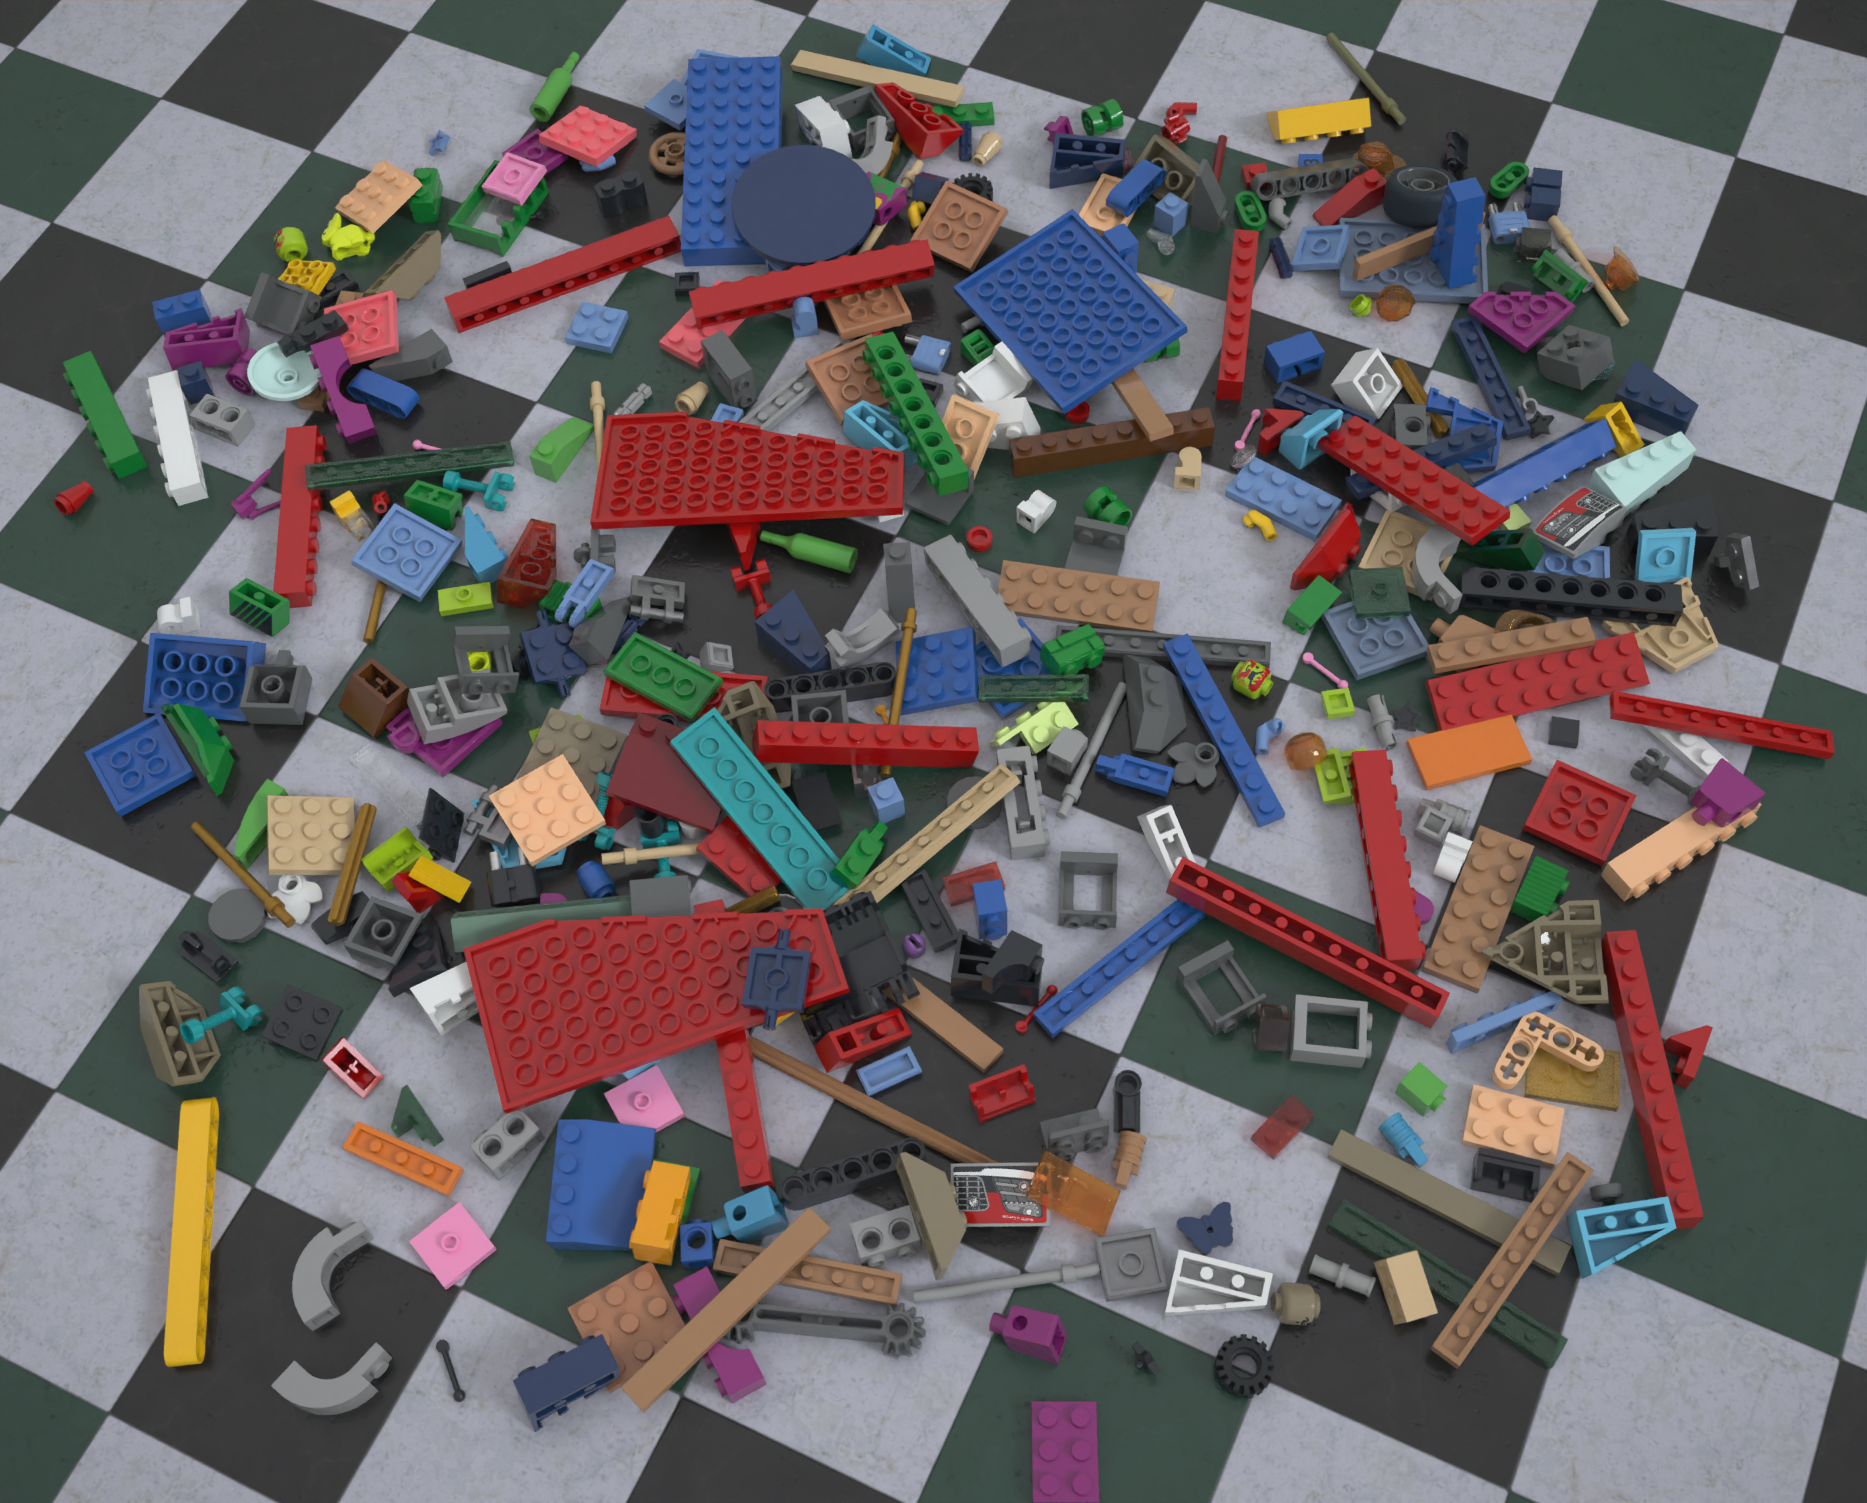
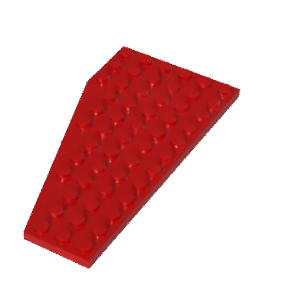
M686 412L607 415L590 524L592 530L903 515L904 452L877 447L868 450L835 444L834 439L798 433L797 436L761 430V426L730 420H724L721 423L688 417Z
M823 909L785 910V912L739 914L738 912L693 913V916L647 917L646 915L601 917V919L568 921L546 919L464 948L503 1111L506 1114L764 1023L766 1012L761 1009L744 1008L742 1000L751 947L767 948L776 946L778 929L782 928L783 931L784 929L791 931L788 947L794 950L810 951L812 954L804 1008L849 993L850 990ZM785 1011L782 1013H778L777 1018L792 1012Z

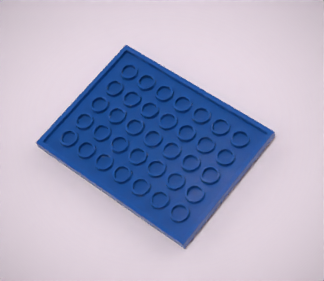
M1073 209L953 287L956 295L992 335L1010 349L1030 377L1064 414L1188 332L1187 325Z

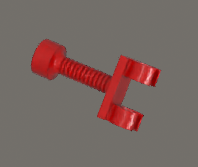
M764 558L755 561L757 571L743 575L740 566L730 568L736 590L751 589L757 606L753 612L756 620L773 606L770 603H766L760 584L771 581L770 572Z

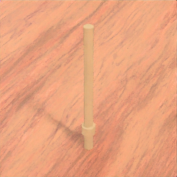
M919 159L914 162L911 169L906 171L901 178L902 183L900 186L906 189V193L909 188L914 186L915 175L919 174L924 166V163ZM887 223L883 226L875 225L856 255L866 250H871Z
M1556 215L1551 216L1548 222L1556 232L1555 237L1560 244L1565 245L1574 260L1580 262L1583 266L1582 269L1595 280L1593 287L1620 326L1628 324V317L1572 239L1573 234L1568 227L1563 226Z
M594 381L591 383L592 397L590 398V409L593 411L598 475L604 439L603 411L605 410V399L602 397L601 383Z
M700 843L638 850L635 847L624 848V851L602 853V865L624 862L625 865L637 864V861L700 854L696 851V847Z

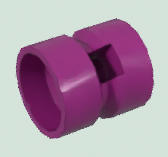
M246 348L237 359V363L225 375V379L231 387L247 396H251L255 392L250 385L247 369L250 360L258 351L251 348Z

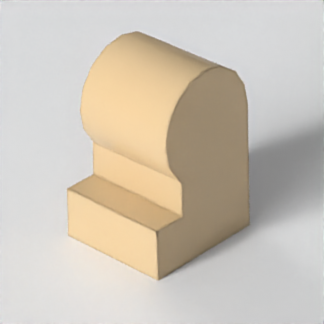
M1194 447L1183 448L1179 453L1178 467H1175L1173 488L1199 490L1201 452Z

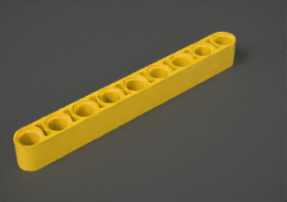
M215 1097L184 1100L181 1104L164 1340V1360L167 1367L201 1364L205 1356L219 1126V1105Z

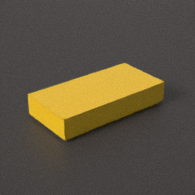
M422 855L409 874L416 881L459 903L471 884V881Z

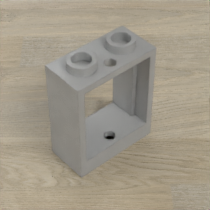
M1296 994L1292 1006L1290 1061L1362 1068L1365 1059H1370L1372 1041L1367 1040V1030L1371 1031L1372 1013L1367 1012L1368 1002ZM1307 1012L1357 1017L1356 1049L1306 1044Z

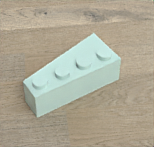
M1680 431L1594 469L1587 488L1627 507L1626 517L1630 512L1633 513L1645 500L1652 498L1660 488L1668 485L1688 469L1696 448Z

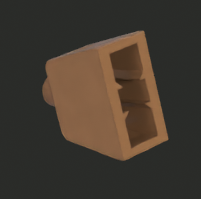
M1459 615L1451 625L1437 618L1430 628V632L1440 638L1438 643L1500 633V631L1465 615ZM1479 666L1459 669L1455 671L1457 673H1461L1477 669Z

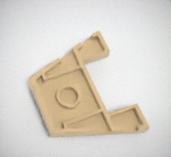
M1688 576L1674 583L1682 586L1683 613L1676 627L1651 625L1640 630L1635 623L1603 621V629L1614 636L1634 632L1640 653L1672 674L1716 652L1719 647L1718 641L1707 617H1704L1699 607L1701 604L1697 595H1694L1691 589L1692 582Z

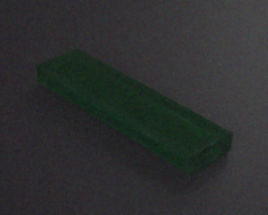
M1089 674L980 675L979 703L1089 702Z

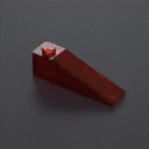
M530 519L497 578V603L523 609L549 594L557 579L556 524Z

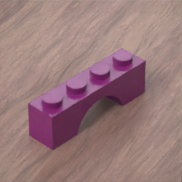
M337 336L310 345L313 354L309 355L314 370L319 368L322 377L318 378L322 391H328L331 398L326 402L331 414H337L339 422L335 425L340 438L346 437L350 444L376 435L377 431L366 404L350 402L340 394L339 385L341 377L351 367L340 337Z
M706 1266L673 1284L677 1295L672 1298L680 1314L687 1312L690 1320H692L720 1291ZM717 1342L702 1356L708 1370L715 1367L719 1378L715 1379L714 1382L722 1398L729 1395L732 1403L767 1385L750 1349H730Z

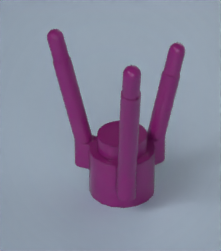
M267 469L243 494L230 503L242 519L249 516L253 520L260 514L280 507L281 500L257 510L254 509L258 504L251 495L267 480L266 477L271 473L270 469Z

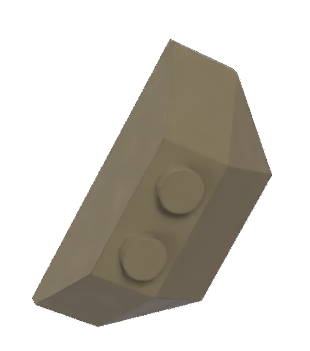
M438 230L426 231L364 292L366 297L393 290L397 300H412L420 294L419 289L423 285L432 282L435 279L434 274L440 269L441 233Z
M171 981L140 984V1029L156 1077L171 1086L202 1082L221 1056L212 1029L204 1032L202 1040L190 1045L181 1036L180 1024L192 1018H196L198 1021L207 1018L204 1007L186 993L178 990Z
M907 1152L900 1153L895 1167L901 1179L935 1279L939 1280L943 1278L967 1229L966 1216L957 1207L955 1186L952 1182H948L945 1172Z

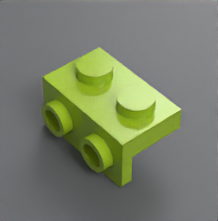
M404 827L363 857L361 862L372 878L388 893L393 888H396L391 882L396 873L411 872L421 855L429 860H432L433 857L416 840L410 829Z

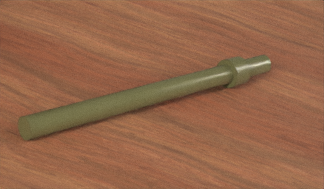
M1333 32L1329 33L1326 37L1327 41L1382 104L1381 108L1387 115H1391L1399 125L1403 124L1406 121V117L1398 109V104L1393 98H1389L1337 36Z

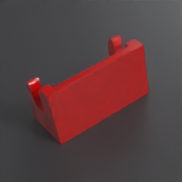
M1025 1064L968 1085L969 1098L980 1123L1036 1102L1034 1086L1029 1083Z

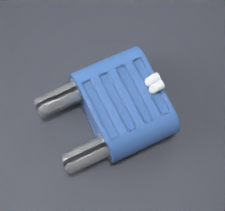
M1520 202L1512 204L1513 212L1498 213L1495 203L1489 205L1490 216L1488 222L1495 244L1523 243L1531 239L1532 234L1526 213L1522 211Z
M906 334L905 343L917 345L913 356L906 354L912 367L940 375L950 353L951 342L925 335L917 337Z

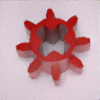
M1175 114L1163 120L1166 124L1161 128L1164 138L1170 140L1173 144H1180L1188 139L1186 133L1190 132V124L1184 116L1179 117L1178 114Z

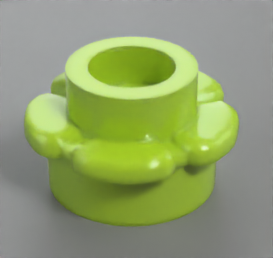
M1364 294L1355 297L1349 306L1354 317H1364L1369 314L1372 309V299Z

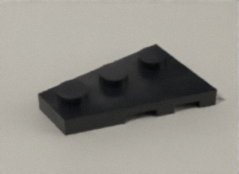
M432 914L421 920L394 968L388 989L393 997L447 970L438 923Z

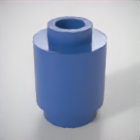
M588 861L577 870L578 882L590 899L614 896L616 885L601 864H597L596 861Z

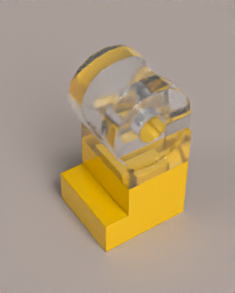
M350 490L330 501L336 517L357 542L368 537L375 530L370 518L362 510Z

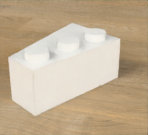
M818 96L795 105L799 126L810 144L815 143L817 146L835 150L853 159L848 138L850 133L849 125L846 120L840 117L837 111L831 108L829 102L826 103Z
M467 962L410 988L422 1010L441 1037L479 1012Z

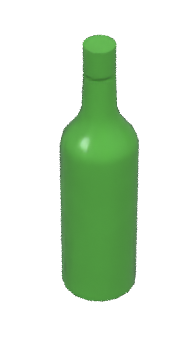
M576 52L570 54L561 68H555L550 73L530 105V113L537 120L542 122L549 121L571 86V71L579 59V55Z
M763 530L760 536L761 541L785 548L796 559L849 574L853 571L857 560L858 552L856 548L803 533L783 536Z

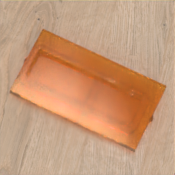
M1043 1150L1026 1197L1103 1237L1121 1191L1051 1152Z

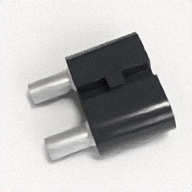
M520 847L517 848L520 866H515L511 869H501L499 851L489 853L492 871L487 872L486 875L491 907L508 906L518 902H530L541 898L536 865H530Z

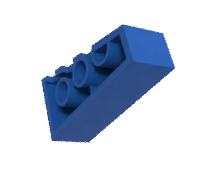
M1476 177L1447 184L1445 195L1442 197V207L1438 214V224L1433 234L1434 240L1432 248L1429 250V256L1431 261L1435 262L1448 289L1475 283L1477 279V274L1473 272V266L1478 265L1479 260L1478 254H1475V246L1481 241L1478 224L1483 223L1485 193Z

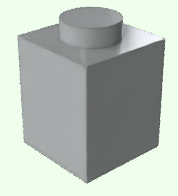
M1063 726L1047 750V765L1071 776L1087 750L1088 738L1076 729L1071 730Z

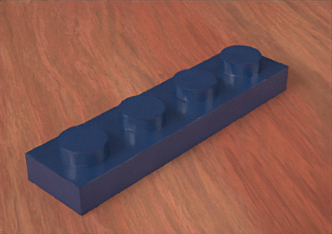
M1283 381L1273 397V405L1285 410L1301 411L1304 413V417L1312 415L1318 410L1340 409L1343 411L1341 425L1355 415L1372 426L1376 422V418L1287 381Z

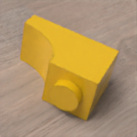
M1622 401L1600 405L1584 418L1586 423L1606 419L1616 448L1613 450L1620 458L1644 446Z

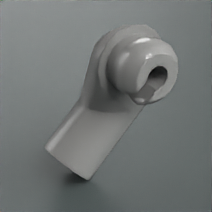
M1275 197L1269 203V218L1284 230H1287L1293 221L1283 214L1284 206H1286L1284 199Z

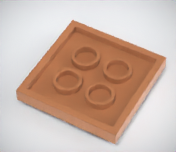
M946 181L910 241L927 239L931 254L972 273L1007 216L1008 211L1007 208Z
M897 285L824 301L842 341L912 322L911 312Z
M872 334L806 361L805 366L840 425L844 423V411L862 400L880 408L889 405L887 398L884 399L882 397L878 381L875 382L873 380L869 364L866 365L862 356V350H865V339L873 337Z
M652 1262L642 1265L567 1308L582 1339L591 1335L597 1337L603 1334L619 1367L621 1376L606 1386L610 1393L622 1387L685 1326Z

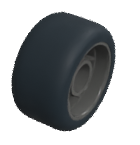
M1415 164L1397 168L1390 173L1386 181L1383 198L1384 212L1392 221L1403 226L1422 229L1435 227L1438 224V214L1441 211L1442 197L1445 195L1447 184L1457 182V180L1448 171L1435 166Z

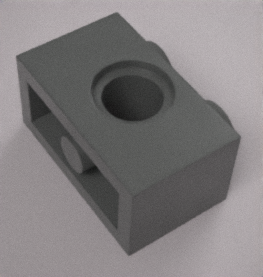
M1394 404L1391 416V437L1411 450L1431 444V435H1427V431L1430 428V415H1426V406L1419 404Z

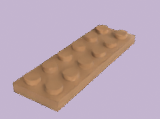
M1003 560L998 592L1003 597L1006 608L1008 610L1012 609L1016 616L1080 625L1089 624L1094 627L1152 633L1160 582Z
M1479 826L1422 972L1478 994L1491 959L1481 955V951L1489 946L1493 948L1498 943L1534 849L1533 845L1484 826Z

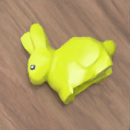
M338 213L329 221L328 228L322 234L323 245L332 249V256L337 261L353 255L365 256L369 254L370 244L375 240L374 233L366 232L360 226L350 224L341 228V216Z

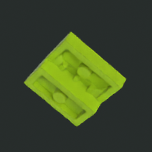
M1366 747L1340 752L1339 748L1311 753L1324 804H1355L1348 763L1353 751H1367Z

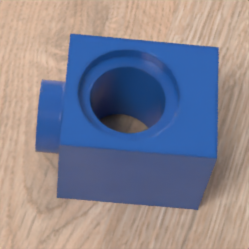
M703 1219L690 1220L688 1224L680 1225L681 1262L684 1269H703L706 1266L713 1268L716 1253L715 1234L712 1223ZM696 1238H704L706 1240L705 1244L698 1249L691 1248L690 1245Z

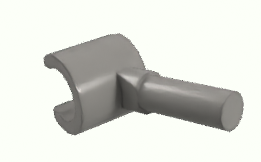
M1519 386L1517 391L1521 398V409L1524 415L1527 413V407L1534 414L1538 407L1537 401L1533 398H1528L1523 386Z

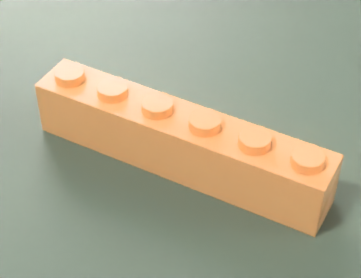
M1759 803L1754 810L1724 828L1719 827L1712 820L1705 826L1697 824L1692 818V813L1698 809L1694 807L1608 862L1601 876L1623 901L1632 896L1638 898L1649 889L1648 885L1653 882L1657 884L1663 882L1671 875L1670 871L1676 867L1681 870L1693 860L1692 857L1699 853L1702 856L1709 852L1715 846L1714 843L1721 839L1724 842L1733 836L1736 832L1735 829L1741 825L1744 828L1751 825L1757 819L1756 813L1762 804Z

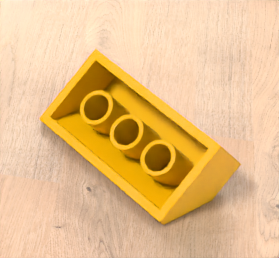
M1369 98L1266 112L1274 140H1282V144L1296 142V137L1303 136L1305 141L1319 139L1318 134L1327 133V138L1341 136V131L1350 130V134L1363 133L1365 127H1371Z

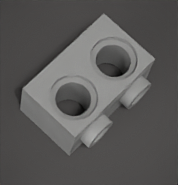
M209 394L203 397L190 414L197 431L239 447L255 426L250 416L251 413L246 407L234 405L222 397H214Z
M519 1109L508 1114L503 1112L489 1130H484L476 1136L470 1148L490 1172L500 1180L544 1141L545 1138L535 1123ZM524 1126L519 1134H511L515 1127ZM496 1146L501 1147L496 1155L488 1156L490 1149Z
M910 1205L850 1223L862 1266L876 1268L884 1265L887 1259L897 1256L900 1259L908 1258L917 1253L916 1250L921 1249L920 1237ZM899 1229H905L910 1233L903 1240H898L893 1235ZM875 1238L880 1241V1244L874 1249H867L863 1246L865 1241Z

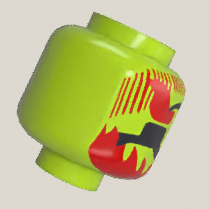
M285 227L274 235V245L281 260L286 262L294 259L302 260L307 255L308 247L301 230L295 227Z
M1251 659L1246 662L1241 661L1231 676L1233 688L1250 699H1257L1261 694L1266 696L1273 686V682L1270 680L1271 670Z

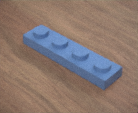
M1542 990L1532 995L1524 1003L1520 1004L1519 1001H1515L1507 1005L1503 1009L1504 1011L1495 1015L1493 1012H1489L1479 1017L1477 1022L1473 1024H1459L1451 1030L1446 1045L1453 1054L1517 1027L1521 1018L1527 1014L1536 1011L1547 1015L1556 1011L1562 1001V997L1553 991L1546 993L1545 990Z

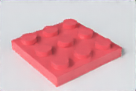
M579 106L539 134V143L597 167L637 137V129L623 122L611 119L604 114L592 111L587 107Z
M393 290L324 308V315L335 310L347 323L348 331L339 335L351 365L399 352L397 296Z

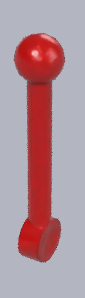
M1049 985L1046 989V994L1038 1002V1007H1034L1023 1021L1016 1023V1031L1018 1033H1025L1028 1023L1033 1018V1013L1044 1005L1051 996L1057 994L1058 989L1055 985Z

